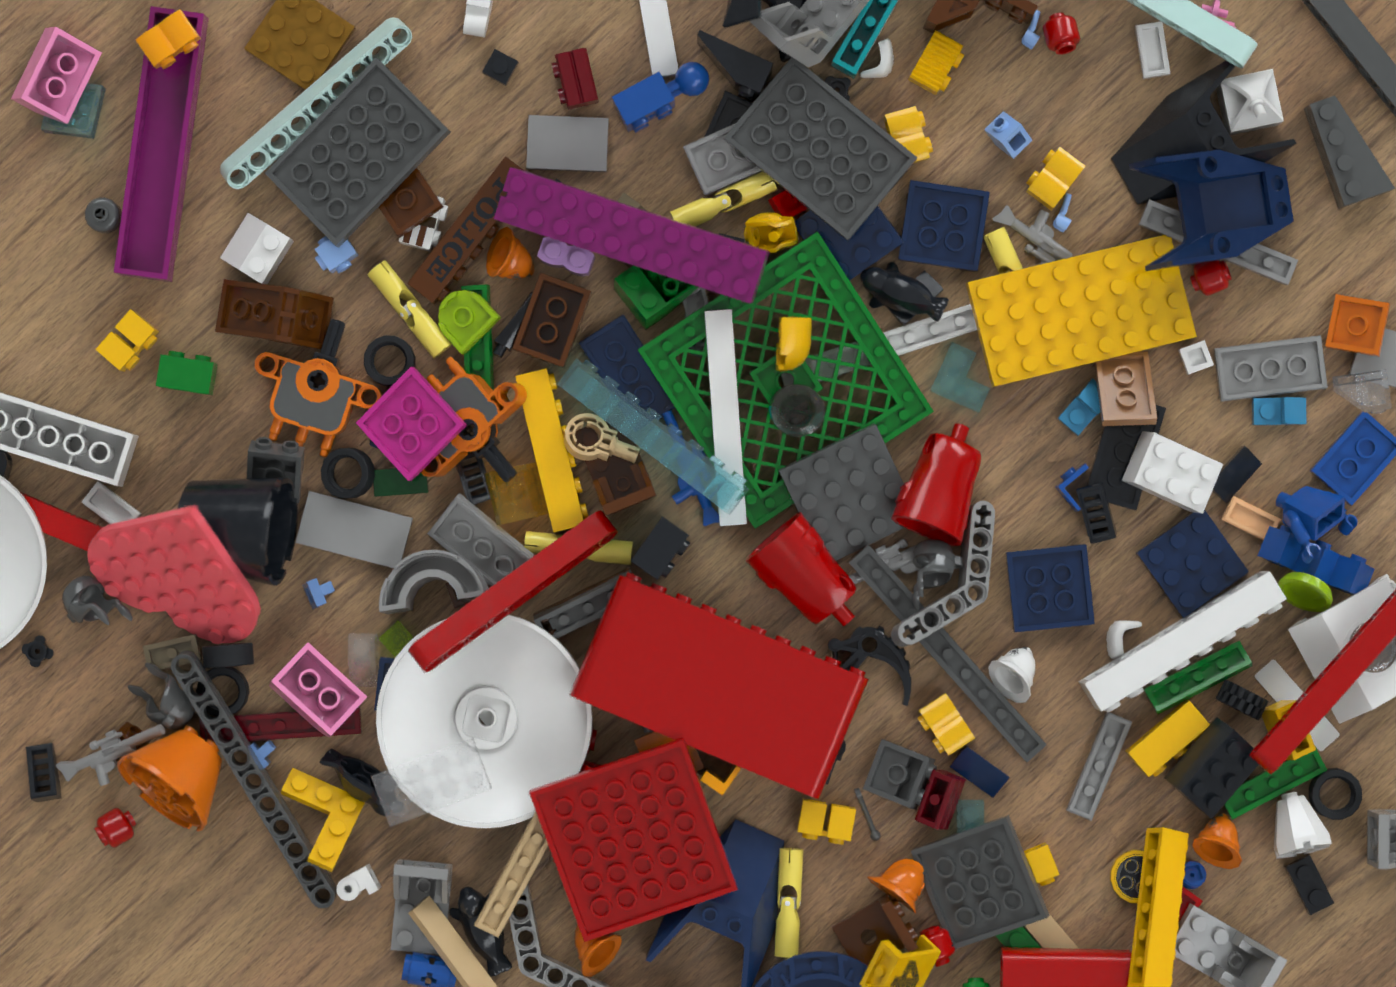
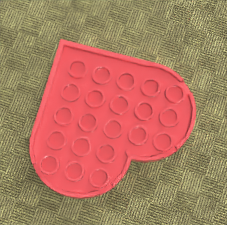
M195 505L109 524L100 529L89 544L87 555L91 573L103 585L105 592L109 596L115 597L129 606L141 609L147 613L166 611L177 627L183 628L189 633L196 634L197 637L211 641L214 644L241 641L248 637L257 625L260 603L255 591Z

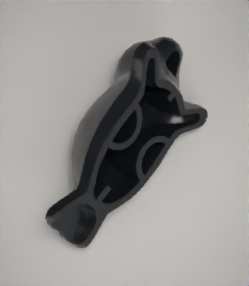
M894 262L888 263L886 270L872 267L864 270L860 275L864 288L873 295L869 302L871 308L888 306L904 314H928L934 321L938 322L949 301L947 298L934 297L923 283L913 277L900 273L897 264Z
M332 748L320 759V764L335 769L343 788L352 797L370 804L377 814L389 816L391 814H398L401 811L402 804L394 791V787L398 784L391 774H385L357 758L344 756Z
M466 886L460 891L458 908H450V916L461 922L471 946L487 960L488 975L490 977L499 975L512 968V964L503 954V930L500 936L496 937L474 926L490 893L484 897L472 887Z

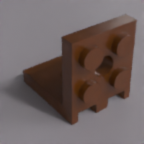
M887 894L832 926L848 956L861 961L869 966L881 941L889 940L898 950L905 947L908 953L918 948L915 941L919 937L910 922L904 924L901 919L905 916L896 898L891 901ZM866 929H871L876 933V939L871 944H866L861 940V934Z

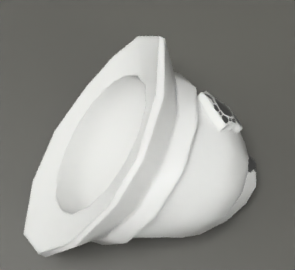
M1015 648L1006 655L1001 656L998 660L991 662L988 667L989 676L994 686L1003 696L1015 703H1024L1031 696L1030 687L1033 685V677L1036 670L1035 659L1030 648Z

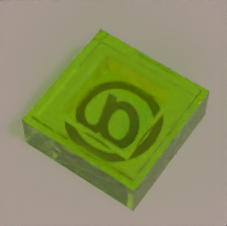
M398 620L378 639L397 657L414 636Z

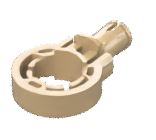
M583 413L573 417L565 429V447L572 456L580 460L590 461L599 458L607 461L609 456L614 455L635 464L640 451V447L618 440V437H616L618 431L610 429L601 417L594 414ZM583 422H586V427L594 429L598 434L599 441L593 446L588 447L579 443L576 448L577 439L575 433L578 429H582Z

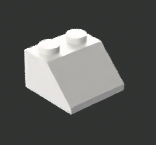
M247 213L220 258L261 284H268L294 241L255 216Z

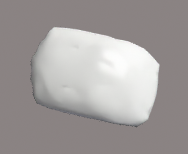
M889 39L879 41L878 43L881 54L879 66L861 72V78H883L891 73L894 55L892 43Z
M1119 620L1110 625L1106 641L1108 655L1111 659L1121 657L1124 654V632L1141 627L1142 622Z

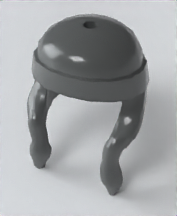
M928 539L921 541L913 550V564L920 569L917 573V583L913 588L912 601L915 610L919 611L920 597H923V589L940 587L947 584L952 578L954 569L963 567V558L955 556L951 546L942 540Z
M81 576L72 580L62 594L64 608L68 613L67 617L72 623H82L83 619L90 622L100 619L104 624L109 625L107 614L115 607L129 621L133 619L130 610L119 599L107 600L103 597V585L91 576Z
M145 663L146 668L151 674L165 680V690L160 703V710L156 707L153 697L144 691L142 687L128 685V689L147 702L146 715L150 720L158 725L162 724L166 729L179 730L185 727L192 719L195 709L184 690L180 689L174 677L161 671L155 664Z

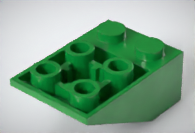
M634 265L614 278L615 292L645 330L666 317L698 288V286Z

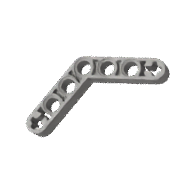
M979 501L969 507L967 527L964 530L961 546L963 567L959 569L958 588L896 624L891 631L892 641L896 645L906 647L919 642L987 599L995 522V509L989 502ZM977 510H979L980 514H983L982 519H980V515L976 514ZM974 534L981 538V547H977L974 544ZM972 560L976 561L979 565L980 570L978 574L971 570L970 564ZM970 587L974 588L977 592L976 600H972L968 595ZM948 600L952 601L955 605L953 614L949 613L946 609ZM925 614H929L933 619L931 627L924 623ZM915 627L917 631L908 634L907 638L903 637L902 634L905 630Z
M528 882L522 893L526 897H520L517 904H524L528 908V914L525 917H518L513 910L509 917L520 971L525 976L548 987H573L572 984L576 980H583L586 982L587 987H592V985L596 987H612L594 977H585L581 971L543 954ZM523 930H528L533 934L534 940L531 943H523L519 939V933ZM527 957H535L539 962V967L530 970L525 966L524 960ZM553 968L560 969L563 973V978L560 981H553L550 979L548 972Z

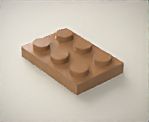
M1148 351L1135 352L1094 362L1102 426L1156 424L1157 412Z

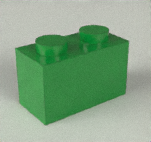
M169 351L168 355H160L156 380L157 387L213 396L218 364L211 362V357L195 355V360L184 358L185 353Z

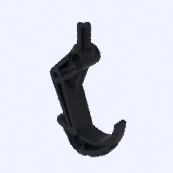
M859 626L848 639L840 641L837 638L829 640L828 648L832 651L833 659L838 660L839 650L851 652V655L839 666L849 671L851 666L858 669L867 656L882 660L891 665L900 676L903 684L902 705L908 706L912 683L909 671L910 663L904 657L906 655L904 648H899L892 641L891 636L888 637L884 634V627L861 628ZM866 637H873L876 640V648L871 652H866L862 648V641ZM843 740L841 748L838 752V755L835 759L828 779L825 783L827 785L829 784L836 761H841L842 756L846 750L845 740Z

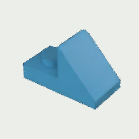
M1093 378L1057 418L1077 436L1100 413L1097 382Z
M1252 398V425L1307 424L1306 398Z

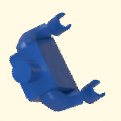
M1304 486L1293 495L1281 492L1276 499V506L1283 509V524L1292 531L1299 545L1302 544L1305 548L1301 553V559L1307 564L1313 558L1316 560L1321 554L1320 546L1311 543L1309 539L1316 541L1338 523L1339 531L1347 536L1358 524V520L1354 515H1347L1345 513L1347 511L1344 508L1345 497L1330 491Z

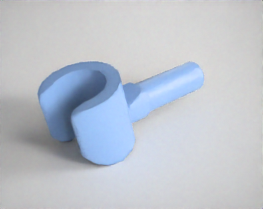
M1038 10L1033 14L1030 26L1021 39L1022 44L1029 49H1033L1040 36L1034 33L1041 14Z
M1069 193L1065 194L1062 207L1053 221L1054 228L1062 233L1072 221L1065 216L1072 197Z

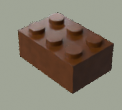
M540 273L513 350L565 369L592 292Z

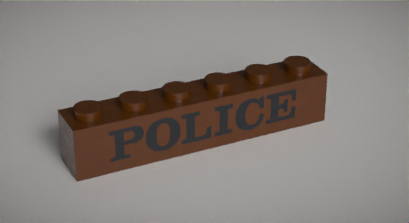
M506 156L407 283L434 305L437 301L441 303L451 292L448 289L454 280L458 282L467 271L465 265L470 259L473 261L477 259L484 249L481 246L486 238L491 240L500 228L497 225L499 221L495 220L494 217L500 197L507 196L508 193L503 191L509 169L512 167L523 170Z

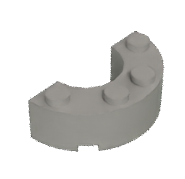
M424 550L405 557L394 566L395 568L388 578L385 579L381 588L379 612L393 614L412 611L414 598L418 590L426 583L434 580L447 581L455 589L458 600L463 602L474 600L489 588L479 570L467 560L442 550Z

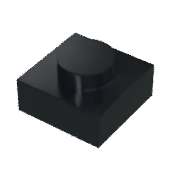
M494 49L482 73L507 86L519 62Z

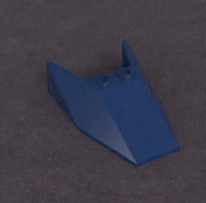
M1222 150L1156 157L1129 164L1130 170L1173 182L1176 187L1183 242L1146 265V271L1237 257L1294 222L1285 168Z
M735 819L719 837L738 890L665 914L647 952L646 961L651 963L687 923L694 922L743 945L744 957L741 987H752L776 928L778 916L779 849L784 848V840Z

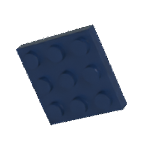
M910 180L901 236L904 243L900 245L898 260L978 272L990 192Z
M879 205L849 241L844 239L811 211H808L795 221L797 231L803 240L815 232L820 234L849 281L904 243Z
M1205 510L1203 514L1192 512L1136 552L1182 618L1188 616L1249 572Z
M1086 544L1005 552L1014 632L1095 624Z

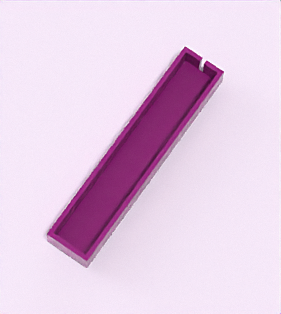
M151 6L147 31L176 12V10ZM183 11L201 39L197 41L198 47L187 54L181 52L175 56L176 62L166 69H162V67L156 69L144 53L114 273L118 275L172 282L209 20L204 13Z
M510 167L503 191L508 193L507 196L500 197L494 217L495 220L749 304L754 302L770 251L518 168Z

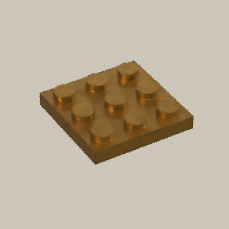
M276 0L244 49L306 90L328 71L356 28L316 0Z

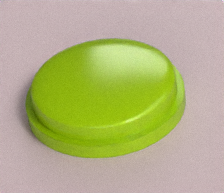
M1290 572L1278 582L1280 589L1287 598L1285 601L1297 608L1311 612H1323L1331 607L1333 597L1330 587L1313 575L1303 572Z

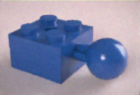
M687 62L679 67L673 81L666 84L660 72H657L612 96L613 105L627 131L634 130L637 133L647 128L650 120L656 117L658 120H662L673 113L672 109L675 108V97L682 93L687 96L702 94L708 87L709 74L700 63Z

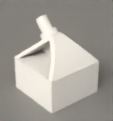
M1273 69L1225 78L1216 88L1223 124L1229 135L1278 126L1284 122Z

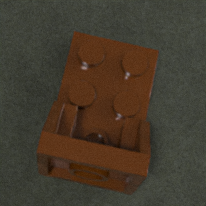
M937 0L923 29L934 33L935 30L939 31L971 18L980 0ZM983 0L986 7L996 12L1000 9L1008 13V18L1018 24L1023 22L1028 24L1038 5L1028 0Z
M224 279L215 332L260 338L321 350L330 323L334 298L295 288Z
M623 412L604 419L610 429L618 431L616 436L618 440L636 446ZM584 427L575 433L577 443L583 446H593L599 441L598 434L592 428ZM638 453L635 464L614 455L609 456L607 461L599 458L585 461L606 516L657 496L640 453Z

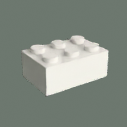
M1142 431L1122 481L1189 512L1203 514L1223 464L1155 432Z

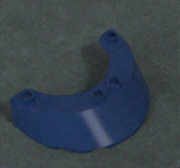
M805 952L789 957L773 966L758 980L754 987H862L860 982L868 966L855 958L837 952Z

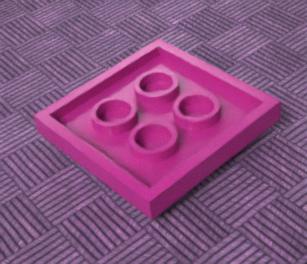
M410 367L356 422L408 481H412L467 426L415 367Z

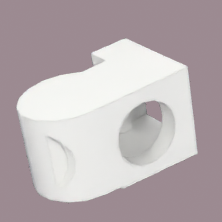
M467 0L463 34L485 37L493 0Z
M367 864L340 880L336 891L341 899L351 901L360 895L364 889L370 895L382 886L370 864Z

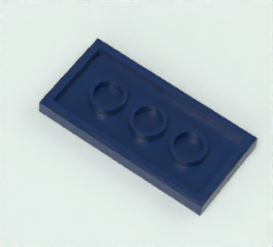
M624 314L579 342V345L635 433L661 418L662 413L675 409L671 400L637 349L642 347L643 344Z

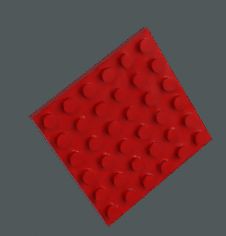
M684 737L529 790L531 800L584 942L738 890Z

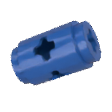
M413 952V955L406 954L401 980L408 981L407 984L423 987H455L456 977L440 956ZM430 958L435 959L434 964H429ZM426 978L431 979V984L425 983Z

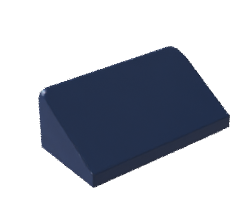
M964 745L949 766L992 798L1010 778L966 745Z

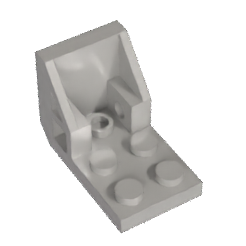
M807 0L800 9L792 3L786 2L761 10V18L749 22L781 51L805 66L811 67L824 59L869 0Z
M1396 809L1367 810V864L1377 869L1396 868Z
M399 859L394 864L393 893L395 909L391 950L438 954L408 912L430 895L434 903H436L448 919L453 864Z
M1191 903L1178 923L1179 929L1176 937L1175 957L1205 973L1225 987H1273L1288 961L1256 940Z

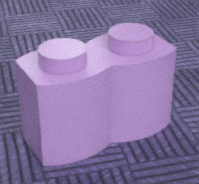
M549 237L543 238L537 255L544 264L555 268L564 267L570 273L578 276H589L595 260V256L591 251L577 246H568L565 242Z

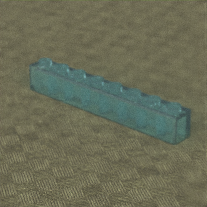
M576 358L557 385L730 515L749 491L744 485L747 480L735 471L730 475L722 469L725 464L714 455L710 459L701 453L704 449L693 439L689 442L685 441L680 437L683 433L671 423L665 426L659 421L662 416L650 407L645 411L638 405L641 401L629 391L624 395L617 389L620 384L607 375L603 379L596 374L598 368L587 359L582 363Z

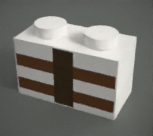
M438 197L444 207L401 238L399 237L400 244L432 252L433 246L436 247L441 238V232L438 231L440 221H445L448 212V206L445 205L444 198Z

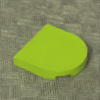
M469 290L454 291L448 294L439 305L438 326L443 335L462 355H465L501 319V316L481 295Z

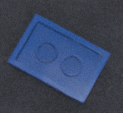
M1362 410L1310 471L1333 492L1344 496L1345 502L1352 506L1396 456V437L1365 410Z

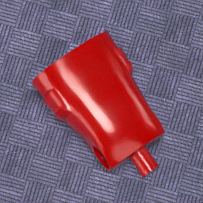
M955 423L950 436L939 433L930 434L909 481L900 487L895 501L896 507L891 517L895 523L928 539L942 540L950 546L962 544L964 530L968 522L973 487L981 464L980 451L965 443L969 432L967 426Z
M801 512L791 517L771 533L746 558L745 561L756 571L755 574L765 585L772 589L776 588L810 622L817 624L832 614L842 626H845L855 617L844 604L857 590L855 584L835 561L824 545L823 539H821L815 528L809 524Z

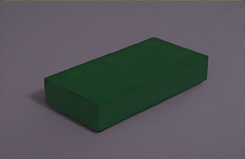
M397 468L375 470L373 481L374 497L429 493L428 478L421 472L412 481H408Z

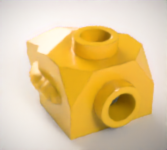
M767 212L755 215L745 222L744 237L746 242H749L752 246L768 250L770 253H776L798 243L797 227L793 217Z

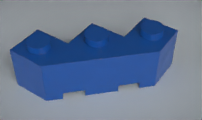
M1281 525L1280 529L1269 526L1257 556L1295 572L1313 575L1332 588L1351 595L1368 587L1375 569L1365 564L1367 559L1355 554H1351L1350 558L1330 550L1332 545L1316 540L1315 544L1320 546L1321 554L1316 560L1313 558L1307 564L1301 559V553L1305 548L1302 544L1299 545L1292 531L1284 525Z

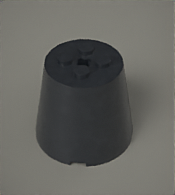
M283 477L190 481L183 490L178 503V509L193 505L197 507L246 579L277 586L283 581L286 575V569H283L286 560L291 561L297 532L298 504L297 498H292L291 491L295 489L293 481Z

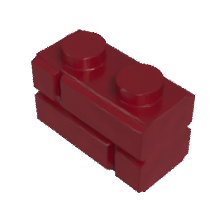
M580 48L556 54V62L551 64L555 79H561L562 88L557 89L561 104H566L568 110L599 103L587 49Z
M932 770L929 778L930 784L926 786L915 820L937 830L949 829L966 779L945 770Z

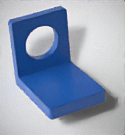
M1082 464L1076 470L1073 467L1068 469L1060 476L1063 481L1055 487L1075 512L1080 511L1081 508L1066 491L1065 487L1089 468L1086 464Z

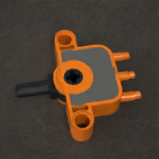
M335 319L330 320L320 353L315 352L313 359L305 363L269 352H264L257 356L255 360L256 371L265 377L277 380L270 400V410L274 416L269 439L272 441H277L283 422L299 426L295 442L302 447L309 430L324 434L320 447V456L326 458L329 451H331L335 436L345 431L353 406L356 405L370 409L375 404L367 405L364 402L365 392L374 390L377 394L376 402L383 396L379 388L342 376L337 368L340 360L335 357L345 329L344 322ZM266 358H272L275 362V367L270 372H265L262 369V362ZM320 374H322V379L326 380L325 384L319 385L316 388L317 384L313 382L314 377L319 378Z
M448 357L446 363L455 377L445 386L433 374H430L426 380L467 426L435 457L438 462L436 471H432L430 462L421 473L427 477H443L464 459L468 452H473L477 458L485 457L502 480L509 482L516 476L517 472L496 447L500 443L497 439V424H502L524 404L527 398V391L521 384L504 382L493 390L481 376L466 373L453 357ZM510 388H513L515 398L510 402L507 398V393ZM471 425L475 426L473 428L474 435L470 434L472 432Z

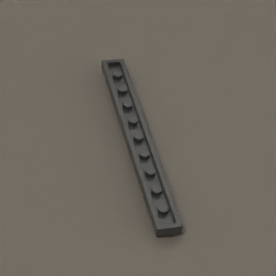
M869 544L849 561L850 565L900 621L918 612L914 608L911 591ZM919 603L920 611L921 609L925 608L921 603ZM925 614L924 623L931 627L933 619L929 614ZM915 627L908 629L911 633L917 631ZM943 627L919 641L1026 762L1047 745Z

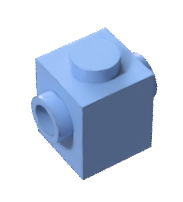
M1004 111L984 129L993 143L1013 159L1032 141L1022 124Z
M325 236L317 242L319 246L315 248L318 256L315 257L316 261L323 271L328 268L331 273L337 271L340 274L352 265L350 261L359 256L348 239L338 248Z

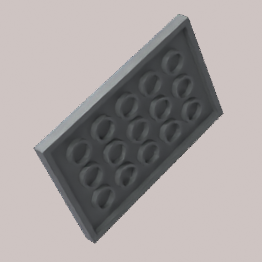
M376 57L278 158L265 174L339 248L451 131Z
M792 57L724 137L727 143L847 241L851 239L917 160L913 153L804 64Z

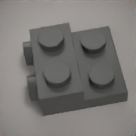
M266 437L257 438L256 441L251 440L248 449L247 479L289 478L295 486L294 491H291L292 498H297V503H299L305 447L299 446L295 441H285L283 444L272 443V440Z
M882 739L863 789L917 810L932 770H937V766L934 765L936 759Z

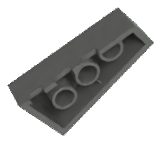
M1336 96L1317 101L1304 108L1338 209L1395 189Z

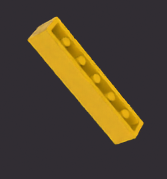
M547 368L515 376L517 383L524 386L527 391V398L522 406L553 533L572 529L589 517L586 503L580 504L578 496L579 493H583L580 478H574L572 467H576L575 457L568 452L564 444V433L567 425L561 426L559 416L564 415L561 400H555L553 393L554 389H558L554 373L549 374Z
M1165 827L1146 829L1128 987H1171L1172 971L1176 955L1175 946L1179 929L1178 920L1182 903L1181 895L1183 879L1185 877L1184 869L1189 833Z

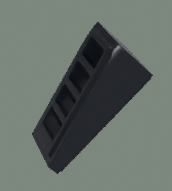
M468 452V455H467L464 459H462L461 461H464V460H467V459H470V458H473V457H476V456H475V454H474L473 452ZM477 457V462L462 466L460 461L456 465L466 498L473 505L496 498L483 459ZM476 467L480 469L478 473L469 476L465 475V471ZM480 477L483 478L481 483L472 486L468 484V481ZM486 488L487 492L476 496H473L471 493L477 489Z
M1103 483L1077 488L1076 492L1090 543L1094 544L1116 538V527ZM1100 495V498L1089 501L1085 500V497ZM1099 505H1102L1103 507L1091 511L1088 510V508L1095 507ZM1105 516V519L1091 521L1092 518Z
M47 743L26 747L31 800L43 802L61 799V786L58 768H56L54 744ZM47 753L48 758L35 760L34 755ZM46 764L49 766L48 769L36 770V766ZM48 775L50 777L49 780L38 781V777ZM51 787L50 791L40 792V788Z

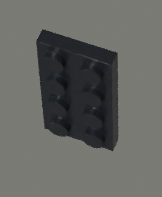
M1156 405L1157 422L1154 425L1104 426L1087 486L1103 483L1108 503L1137 511L1142 490L1122 481V478L1142 431L1159 434L1166 411L1165 407ZM1097 494L1089 497L1097 499L1100 498V495Z

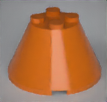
M186 725L184 729L131 752L117 762L118 770L127 784L131 785L133 782L142 791L139 796L152 808L186 829L195 826L198 832L205 828L222 765V759L218 754L220 750L216 743L209 739L207 741L203 740L195 729Z

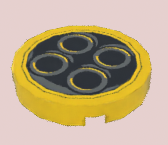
M1133 849L1123 853L1115 859L1110 869L1109 879L1113 890L1120 898L1129 903L1138 904L1144 850Z

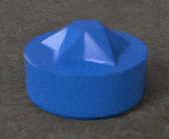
M1196 861L1186 862L1183 886L1187 889H1196L1206 880L1205 868Z

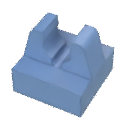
M317 578L302 585L312 610L326 604L324 596L335 591L331 581L319 585Z
M268 740L260 747L254 741L250 746L263 768H266L271 763L267 755L275 750L276 746L271 740Z

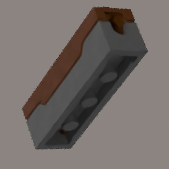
M630 567L534 613L535 624L557 639L602 617L619 575L625 577L627 572L633 574Z

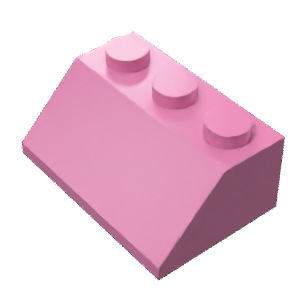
M57 27L45 28L11 99L33 112L68 124L102 53Z

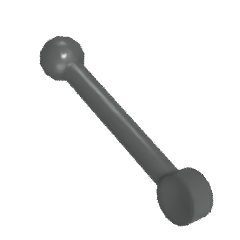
M856 788L854 789L871 831L870 838L877 841L880 839L881 834L875 829L860 789Z

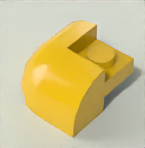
M779 317V343H776V371L793 370L806 360L811 347L812 318Z

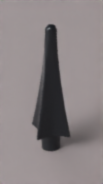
M533 292L529 293L520 309L494 340L495 344H497L493 351L494 355L502 358L506 350L511 352Z

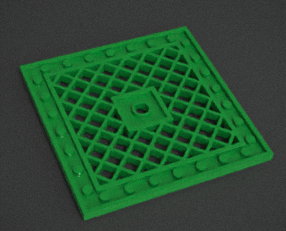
M815 232L765 265L753 303L749 304L721 294L637 349L715 468L711 406L709 411L699 395L710 396L709 391L699 390L702 375L709 376V372L703 371L706 356L708 357L704 311L732 309L733 323L746 326L744 341L734 339V343L743 344L740 359L735 358V362L739 363L736 374L737 392L739 383L753 385L751 399L738 398V402L749 404L747 418L739 417V421L745 423L743 437H741L746 517L754 529L794 504L783 479L781 478L777 481L778 470L786 466L780 464L783 450L796 452L795 461L801 459L802 454L809 455L814 453L803 450L806 435L819 438L818 451L822 449L824 439L838 441L844 438L846 424L859 427L847 435L849 436L875 423L884 443H887L934 412L818 232ZM807 270H810L814 277L804 276L801 274H803ZM795 279L792 292L778 290ZM800 279L814 281L811 296L797 294ZM818 284L829 300L816 298ZM773 293L770 307L757 305V303ZM777 294L791 296L788 311L775 308ZM796 297L810 300L807 315L793 312ZM815 301L828 304L825 319L812 316ZM833 307L844 323L830 320ZM750 308L748 322L734 319ZM755 308L769 311L766 326L752 323ZM774 312L786 314L787 317L812 318L814 321L824 322L822 337L811 335L812 340L821 341L818 356L809 354L807 357L817 360L814 373L806 361L793 370L776 371V355L763 363L766 349L776 351V347L767 346L769 332H779L778 328L771 327ZM829 324L843 326L840 341L826 339ZM751 327L765 330L762 344L748 342ZM847 329L858 345L845 343ZM705 338L703 351L689 349ZM825 342L839 345L836 360L822 357ZM747 345L761 348L758 363L744 360ZM844 346L857 349L854 364L841 361ZM683 352L681 364L679 365L675 357ZM687 352L702 355L699 370L685 367ZM862 352L872 367L859 365ZM821 361L835 364L832 378L818 376ZM743 364L756 367L749 372L754 381L740 379ZM840 365L853 367L851 382L837 380ZM858 369L872 371L869 386L855 383ZM684 371L698 374L695 388ZM783 373H790L793 377V384L789 388H782L778 383L779 376ZM876 374L887 390L874 387ZM818 380L831 382L828 397L816 395L817 392L823 389ZM836 383L850 386L847 401L833 398ZM854 387L868 390L865 405L851 402ZM758 388L768 404L755 401ZM873 391L886 394L883 408L870 406ZM810 394L816 399L827 401L825 414H818L817 417L823 419L821 433L808 432L807 430L798 433L801 434L798 449L784 446L787 432L783 430L780 445L766 442L768 428L781 430L775 424H770L769 406L778 408L779 417L786 413L784 425L787 427L791 413L804 415L802 427L804 428L808 426L809 417L815 416V413H810L813 403ZM892 397L896 404L889 408L890 399ZM808 399L806 412L793 409ZM832 402L845 404L843 419L829 417ZM754 405L768 408L765 422L751 420ZM850 406L864 408L861 423L848 421ZM869 410L882 412L866 423ZM828 421L842 423L839 438L825 435ZM750 424L764 426L761 441L747 438ZM746 442L760 445L757 459L743 457ZM765 446L778 449L776 463L762 461ZM743 461L756 464L754 477ZM761 465L775 467L772 482L758 479ZM758 484L768 485L769 487L762 491Z

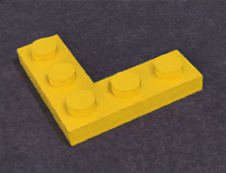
M292 768L281 790V795L329 815L307 862L332 872L365 802L352 797L347 791Z

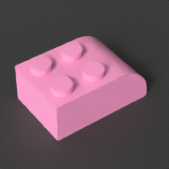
M309 643L290 660L271 680L269 685L305 720L327 737H331L367 698L359 688Z

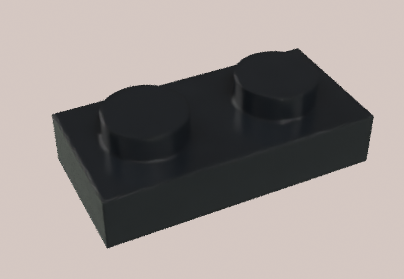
M1309 854L1284 866L1309 915L1334 904Z

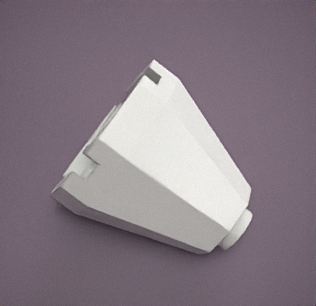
M1297 792L1281 795L1282 800L1276 803L1274 835L1276 859L1296 857L1300 853L1305 855L1328 848L1332 844L1329 832L1305 796H1298Z

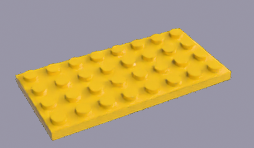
M1161 235L965 283L991 386H1001L1197 337L1179 266L1146 271L1145 269L1146 265L1174 248L1172 238Z

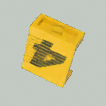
M920 935L916 942L917 949L904 954L889 940L881 941L860 985L862 987H923L941 951L925 935Z

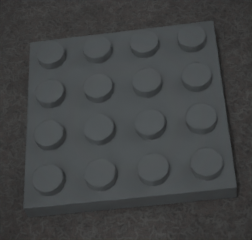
M875 423L778 470L798 513L801 512L809 524L815 528L835 561L904 528L891 519L896 507L895 501L900 487L904 483Z
M1009 815L911 850L914 860L919 862L924 868L925 888L940 925L948 930L955 949L1046 919L1050 916Z

